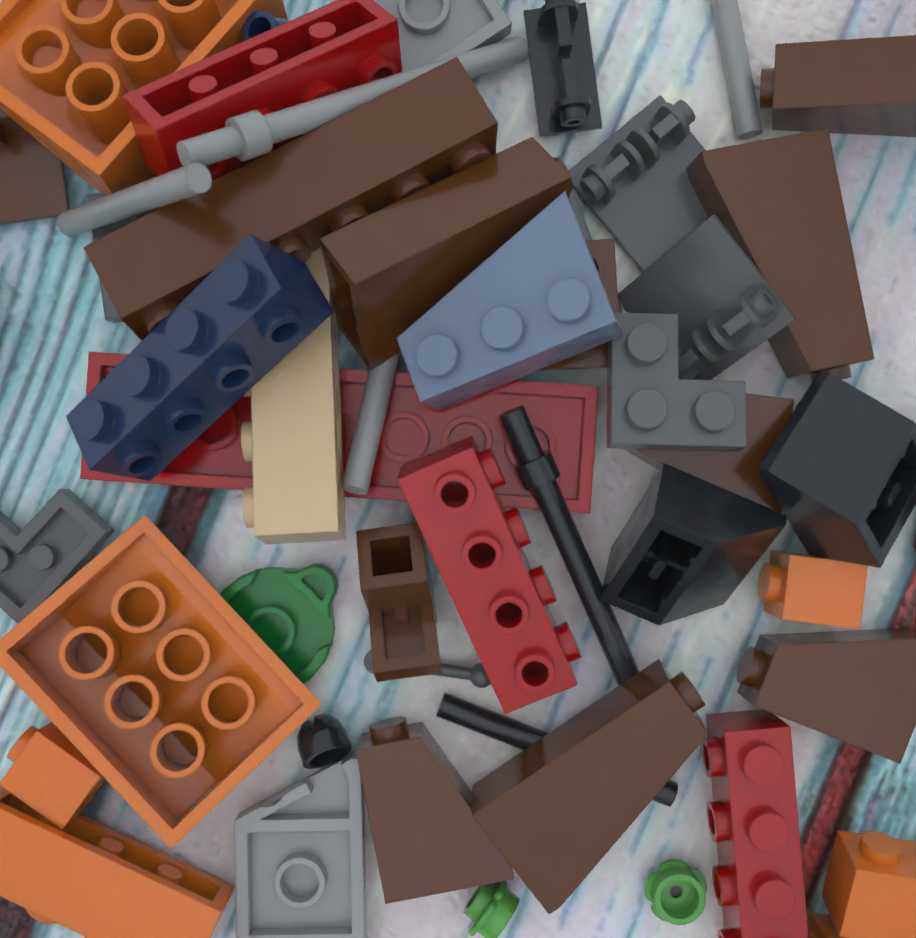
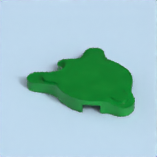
M315 563L302 569L282 567L260 568L238 577L220 593L223 599L303 684L309 681L327 660L334 641L335 620L333 601L339 588L337 576L328 566Z

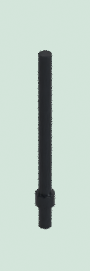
M524 406L515 407L499 416L519 460L514 467L524 489L533 491L619 686L640 671L611 605L599 600L602 584L556 481L561 474L550 450L543 451Z

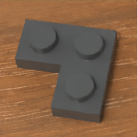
M614 312L623 336L607 343V448L738 452L746 448L745 381L679 379L678 314Z
M59 489L23 530L0 511V608L16 623L21 622L72 578L115 530L70 489Z

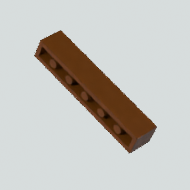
M455 57L212 181L211 187L207 192L163 206L83 248L121 320L143 341L250 234L306 262L311 257L313 251L321 248L320 238L495 155L498 122L458 57Z

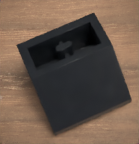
M820 372L817 373L757 468L758 473L784 515H787L788 522L809 555L881 568L916 504L915 422L833 374Z
M664 463L611 547L599 600L657 625L724 605L786 526L787 515Z

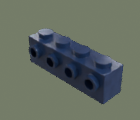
M250 234L66 416L88 469L151 481L322 324L334 311L305 262Z

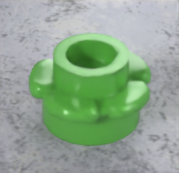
M672 859L661 863L659 871L656 873L652 872L647 877L644 886L645 897L652 902L651 910L659 919L674 925H686L695 921L704 910L707 885L705 878L698 869H690L684 861ZM673 886H679L681 892L679 895L673 896L670 894V889Z
M507 881L497 882L494 886L491 884L481 885L475 890L463 911L472 921L468 926V934L470 936H474L478 932L484 938H498L505 929L520 901L518 896L506 888Z

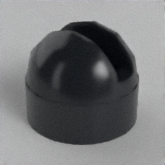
M316 715L314 717V724L310 721H305L300 726L296 737L297 749L303 767L307 769L320 768L332 764L345 757L352 749L346 730L331 715Z

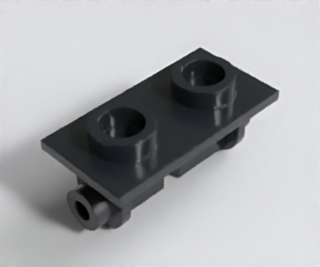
M545 0V5L541 8L524 10L523 16L529 48L539 137L601 129L602 122L586 2Z

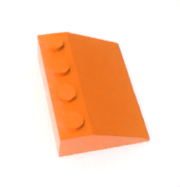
M2 0L0 2V109L78 176L105 196L152 179L156 175L145 163L122 95L243 42L242 28L244 22L250 14L257 10H266L276 17L288 20L283 0Z
M143 515L0 639V667L170 849L180 842L321 705V702L146 515Z

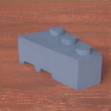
M564 191L397 338L419 401L438 410H443L623 336L575 212L566 191Z

